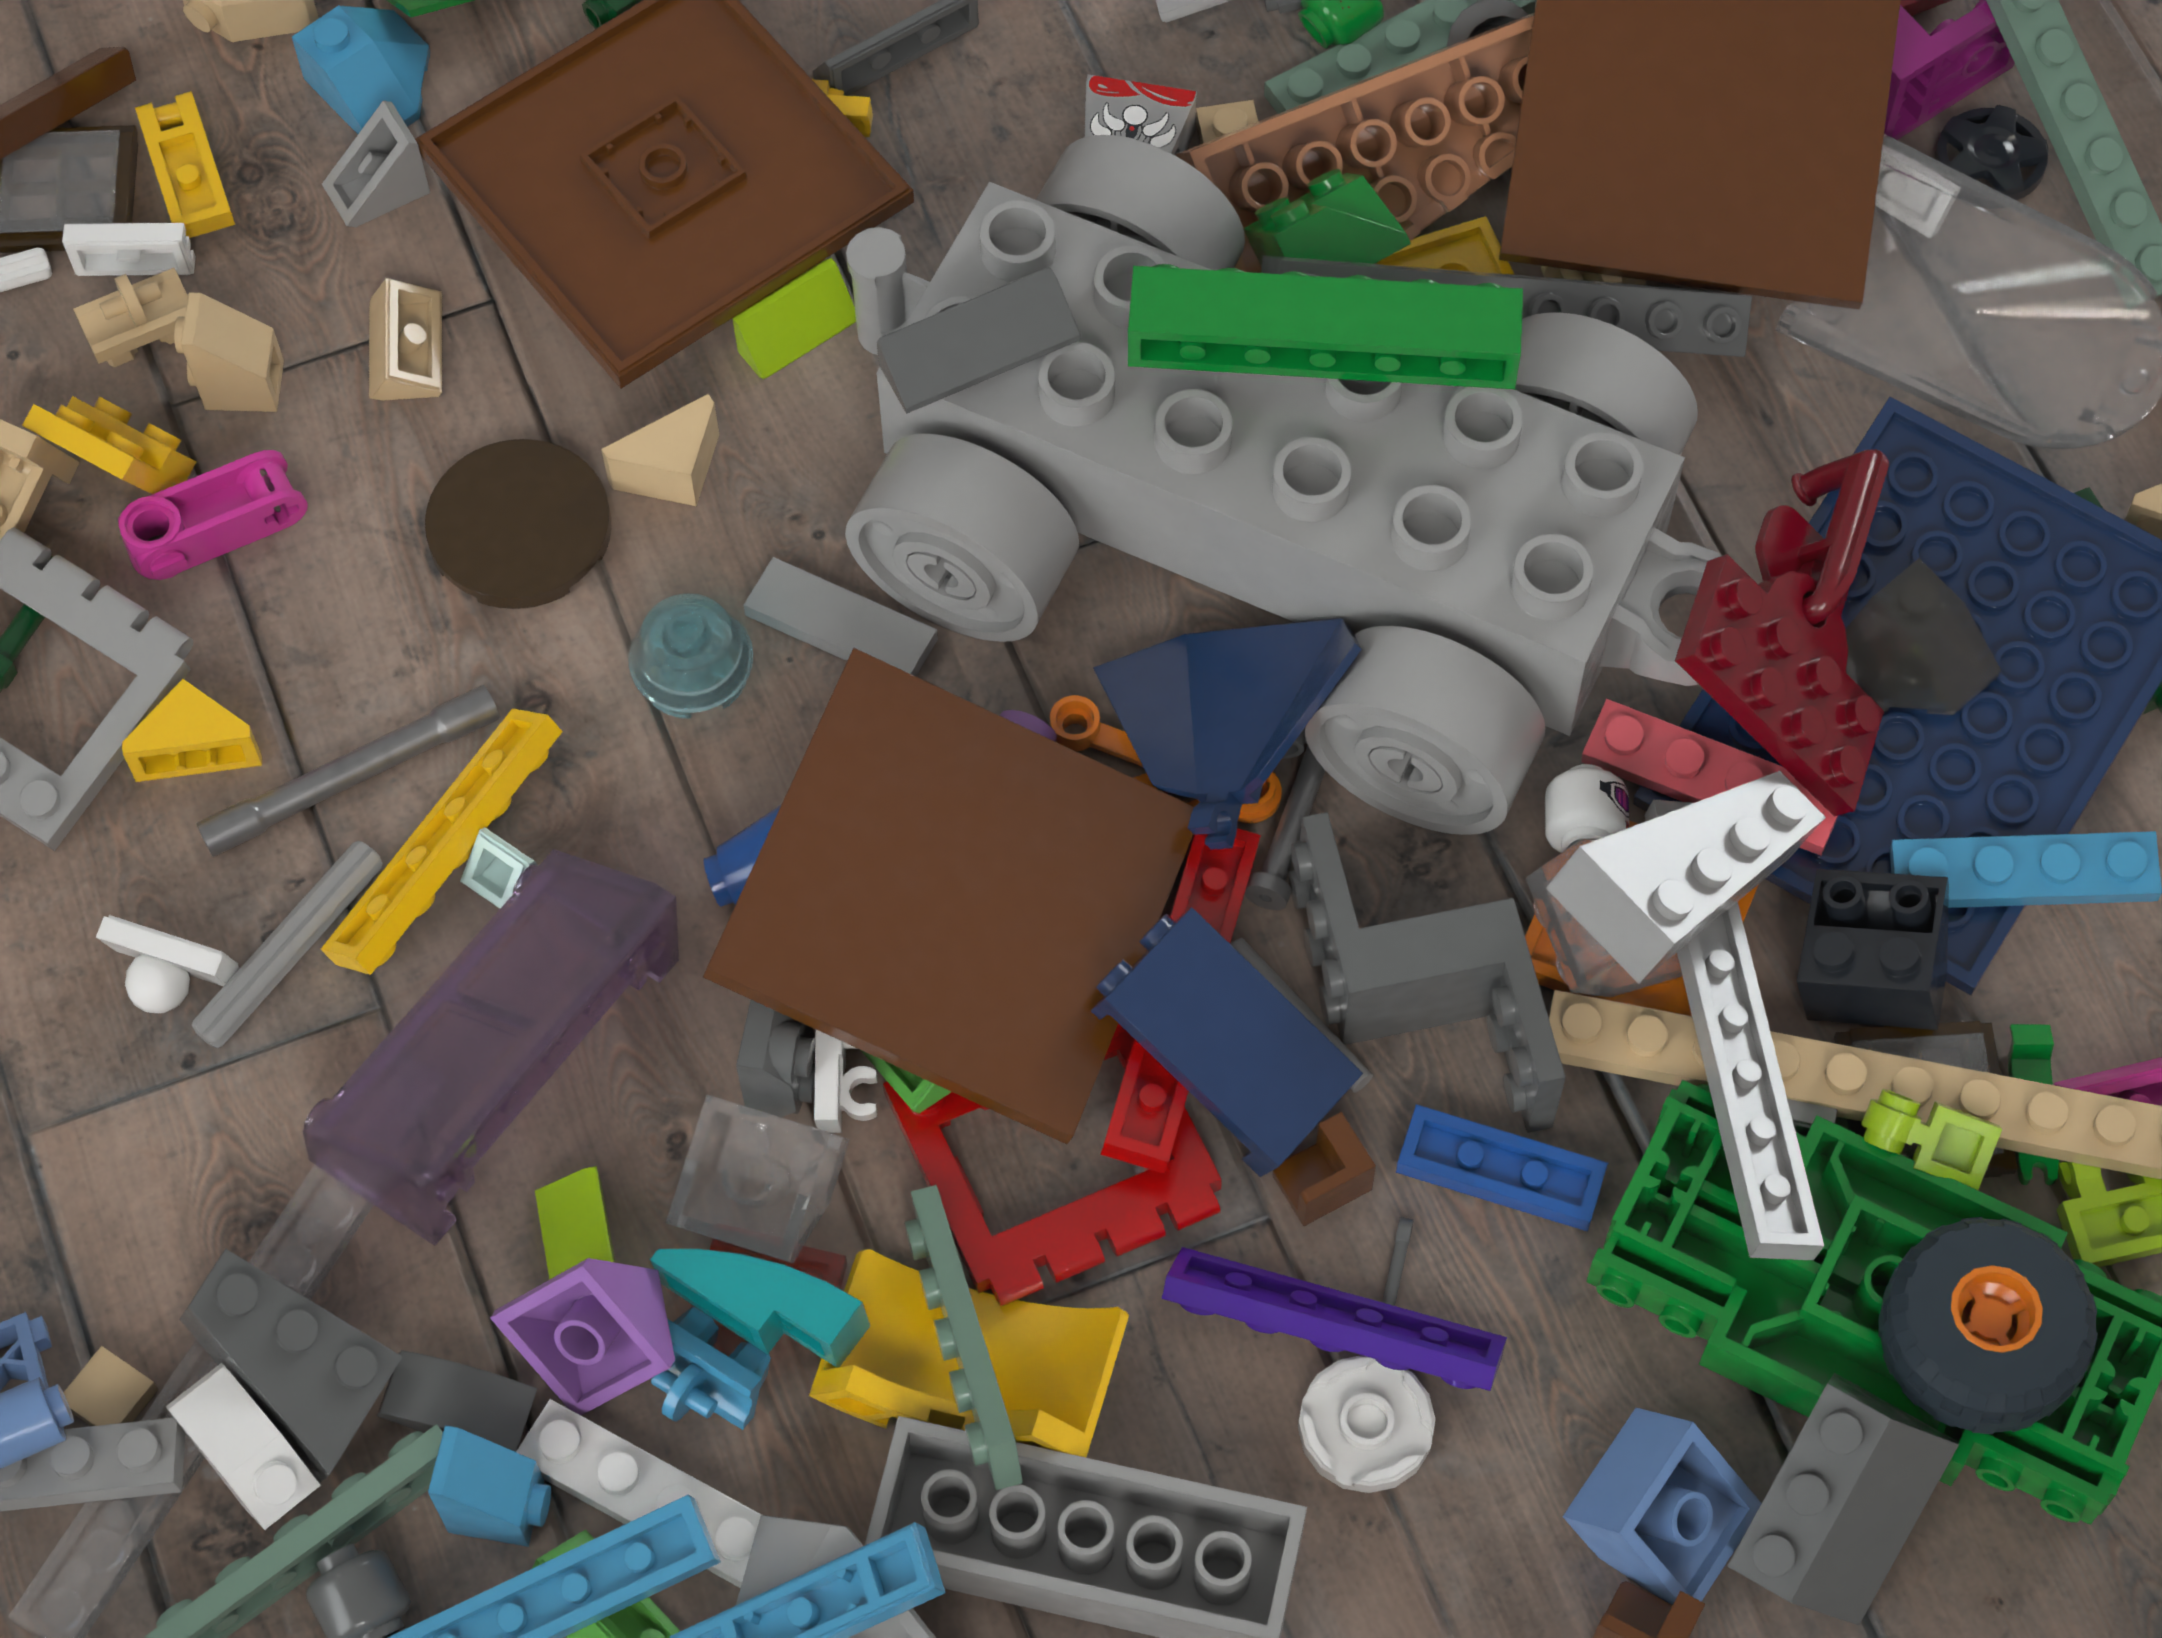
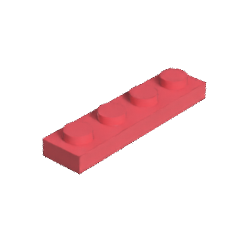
M1607 698L1582 753L1581 762L1584 764L1599 766L1620 778L1679 801L1691 803L1781 771L1826 817L1799 847L1820 856L1823 854L1838 816L1834 817L1784 767Z

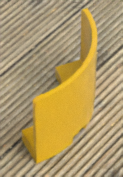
M871 1249L859 1251L855 1256L844 1292L863 1302L871 1326L840 1367L836 1368L821 1358L809 1396L830 1407L885 1429L891 1417L898 1419V1416L965 1431V1425L973 1423L975 1420L972 1410L959 1413L949 1372L959 1370L956 1358L943 1360L934 1327V1320L944 1318L941 1307L928 1310L918 1270L887 1258ZM969 1288L1015 1441L1086 1458L1128 1322V1312L1120 1307L1072 1308L1020 1300L1000 1307L993 1294L985 1292L978 1294L977 1290Z

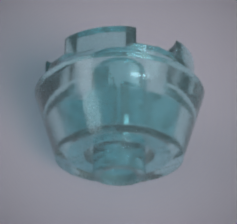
M678 594L662 600L646 615L630 647L629 670L638 690L654 707L668 715L689 719L692 718L691 713L707 711L721 704L723 709H725L739 697L752 669L753 646L749 634L741 622L717 602L699 594Z

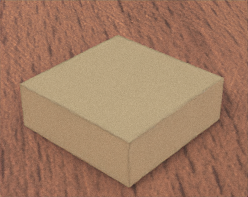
M101 1346L63 1393L72 1414L90 1426L133 1422L159 1389L154 1381Z

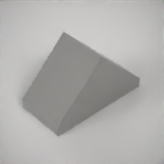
M382 101L322 183V186L348 227L356 228L430 193L418 144L392 102Z

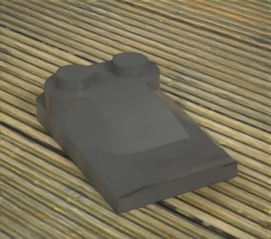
M750 1000L736 1064L746 1115L748 1117L775 1120L791 1113L798 1114L803 1102L813 1103L815 1099V1063H813L815 1038H811L812 1027L753 1000Z

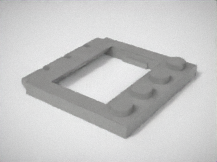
M13 527L0 540V589L137 675L61 776L0 737V816L55 851L123 761L122 742L190 672L191 669L184 659L192 649L194 641L191 637L157 616L150 619L146 624L149 618L148 610L108 585L98 591L100 580L60 555H55L50 560L51 549Z

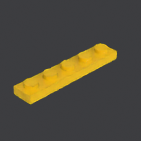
M513 708L510 710L322 946V952L335 965L371 975L377 967L384 964L393 955L397 945L396 942L415 918L421 916L431 907L435 900V893L452 871L467 861L479 830L487 828L493 820L500 817L511 804L512 795L531 772L538 769L546 761L549 755V748L563 732L549 715Z

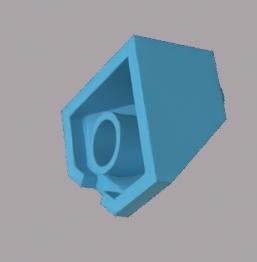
M338 5L292 36L304 80L357 134H359L383 100L394 104L407 127L420 118L423 100L421 89L424 71L428 70L430 48L394 10Z

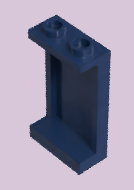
M1192 907L1175 922L1165 914L1139 941L1147 950L1146 953L1132 967L1122 959L1096 986L1104 997L1095 1005L1091 1012L1099 1020L1106 1015H1110L1249 1149L1242 1160L1259 1177H1262L1278 1168L1361 1077L1363 1072Z

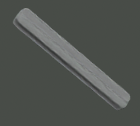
M362 841L352 843L192 1022V1027L203 1041L215 1048L222 1047L379 872L383 863L373 848Z

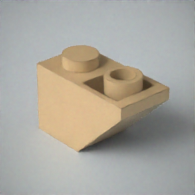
M189 293L185 317H177L175 322L174 341L177 353H182L186 357L188 383L190 386L197 387L205 410L277 412L284 359L274 329L202 293Z

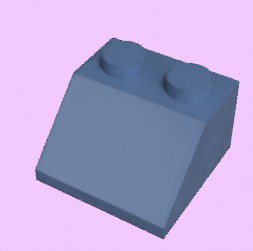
M1635 1408L1562 1517L1599 1559L1653 1595L1673 1605L1680 1591L1699 1601L1703 1600L1741 1542L1762 1503L1694 1422Z

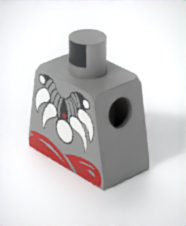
M1087 75L1085 137L1093 135L1128 137L1152 144L1173 155L1188 149L1196 129L1197 91Z

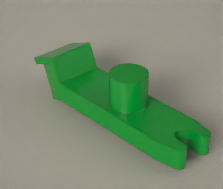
M2011 1024L2012 1041L2008 1054L2009 1077L2053 1085L2051 1056L2054 1041L2050 1025ZM2015 1151L2017 1173L2022 1185L2029 1184L2033 1177L2032 1168L2035 1167L2043 1171L2046 1185L2051 1186L2058 1178V1159Z

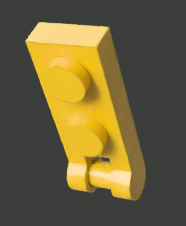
M192 91L176 95V102L156 108L153 107L152 103L135 107L171 223H184L186 236L192 238L233 226L235 222Z

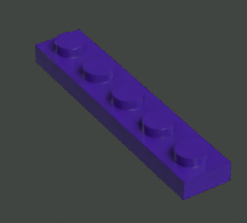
M1185 1247L1181 1248L1166 1275L1162 1299L1178 1303L1182 1308L1193 1314H1217L1245 1322L1249 1328L1261 1333L1274 1334L1281 1332L1310 1340L1314 1346L1325 1351L1341 1352L1346 1350L1374 1358L1379 1364L1389 1369H1413L1441 1377L1447 1384L1462 1389L1477 1387L1491 1391L1507 1339L1505 1336Z

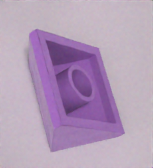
M587 1258L496 1309L490 1317L565 1406L579 1415L593 1410L668 1370L675 1361L659 1272L655 1269Z

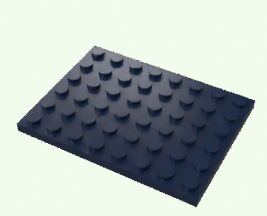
M1891 396L1853 453L1864 450H1880L1889 460V467L1857 573L1849 586L1841 615L1848 644L1846 673L1884 710L1855 811L1838 816L1822 856L1798 848L1786 862L1765 878L1808 904H1811L1817 869L1891 874L1890 845L1892 840L2070 834L2162 683V540ZM1840 489L1829 492L1809 522L1824 539ZM1702 689L1679 727L1782 766L1724 708ZM1640 786L1634 795L1633 804L1647 811L1653 800L1682 801ZM2026 905L1949 908L1946 982L1972 996Z

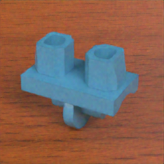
M695 1307L688 1309L674 1322L668 1319L675 1361L671 1368L651 1379L652 1385L667 1393L662 1406V1414L677 1422L691 1408L706 1419L710 1418L713 1413H716L743 1430L755 1415L759 1391L768 1375L771 1361L770 1355H767L749 1342H741L729 1357L712 1346L717 1341L719 1327L715 1324L713 1318Z

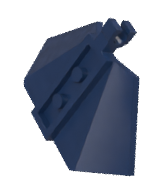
M1340 618L1184 634L1093 667L1151 783L1160 791L1199 800L1201 803L1194 807L1188 829L1194 835L1209 834L1205 839V844L1211 850L1233 848L1237 821L1242 804L1258 803L1263 783L1273 772L1362 649L1351 628Z

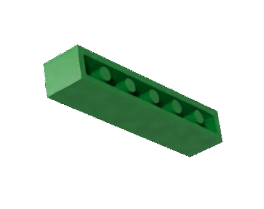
M1158 264L1152 267L1133 266L1128 324V367L1515 390L1521 357L1523 288L1502 287L1495 283H1481L1475 286L1439 284L1429 279H1417L1411 282L1374 280L1363 275H1354L1347 278L1309 276L1296 271L1269 274L1244 272L1236 268H1221L1218 270L1184 269L1171 264Z

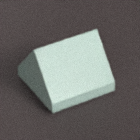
M482 828L478 832L460 882L508 915L516 912L541 883L546 874L534 860L487 828Z

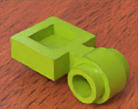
M1882 1089L1878 1100H1870L1861 1123L1862 1126L1867 1128L1864 1134V1141L1896 1154L1902 1153L1905 1143L1909 1145L1916 1143L1918 1145L1912 1158L1915 1161L1913 1168L1937 1177L1952 1178L1979 1190L2002 1132V1128L1999 1125L1938 1102H1934L1928 1120L1925 1123L1921 1121L1922 1118L1917 1116L1921 1105L1919 1102L1886 1089Z

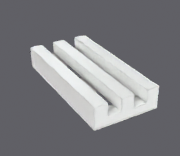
M184 223L64 224L62 242L74 272L78 276L157 275L171 268H175L178 275L194 274L196 256L194 250H190L191 242L189 236H186Z

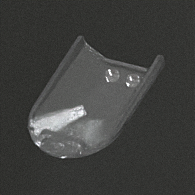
M1889 136L1883 138L1864 298L1860 310L1794 301L1786 306L1775 328L1776 331L1997 435L2029 446L2049 449H2074L2109 441L2124 434L2141 422L2154 408L2162 395V314L2154 301L2158 293L2141 271L2126 258L2104 244Z

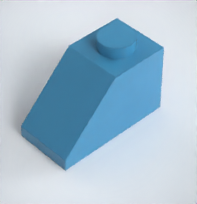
M445 1425L428 1494L448 1533L529 1547L533 1527H543L547 1519L551 1500V1486L544 1485L543 1476L535 1460L463 1429Z

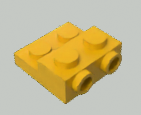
M72 396L67 407L61 404L56 414L33 404L22 424L23 427L151 494L187 481L196 464V461L176 451L182 441L181 439L151 423H148L143 433L127 425L132 413L100 396L94 407Z

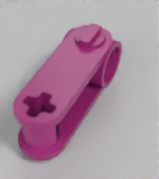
M276 450L259 451L150 496L138 498L128 504L118 518V526L131 564L138 574L154 580L172 578L182 571L296 524L305 515L308 503L301 492L293 489L286 475L288 464L282 453ZM265 470L267 475L262 477L260 471ZM279 505L280 512H276L274 507ZM164 535L158 540L147 541L153 536Z

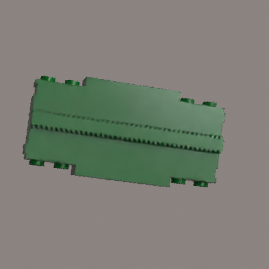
M1682 1079L1677 1090L1672 1088L1663 1104L1654 1135L1611 1220L1603 1249L1598 1248L1593 1258L1586 1282L1595 1286L1598 1294L1612 1304L1624 1308H1631L1636 1304L1658 1315L1661 1325L1669 1331L1686 1338H1694L1697 1335L1707 1340L1708 1342L1699 1365L1808 1418L1833 1374L1836 1373L1960 1442L1939 1480L1944 1484L1952 1486L1964 1465H1967L1976 1470L1975 1473L1980 1480L1996 1489L2013 1491L2017 1488L2040 1499L2041 1507L2047 1513L2060 1520L2077 1523L2081 1520L2091 1525L2095 1518L2104 1512L2116 1496L2120 1484L2128 1472L2130 1466L2125 1464L2162 1378V1296L2144 1289L2131 1290L2108 1279L2106 1273L2098 1266L2084 1260L2073 1259L2085 1275V1282L2090 1293L2093 1294L2097 1309L2096 1332H2098L2093 1356L2083 1379L2073 1393L2050 1416H2045L2036 1421L2032 1426L2015 1432L2003 1431L1994 1432L1993 1434L1972 1433L1970 1430L1955 1426L1950 1427L1933 1419L1934 1417L1918 1405L1915 1406L1902 1392V1388L1894 1376L1889 1373L1884 1361V1352L1881 1338L1879 1337V1314L1885 1289L1895 1268L1910 1248L1915 1247L1927 1233L1942 1225L1947 1226L1966 1218L1982 1217L1983 1219L1996 1220L2003 1218L2022 1223V1226L2049 1237L2058 1244L2057 1246L2060 1249L2068 1232L1955 1179L1937 1177L1913 1168L1914 1160L1876 1147L1864 1141V1137L1816 1115L1807 1136L1804 1137L1798 1133L1796 1135L1824 1247L1814 1260L1750 1258L1709 1085L1699 1084L1695 1086Z

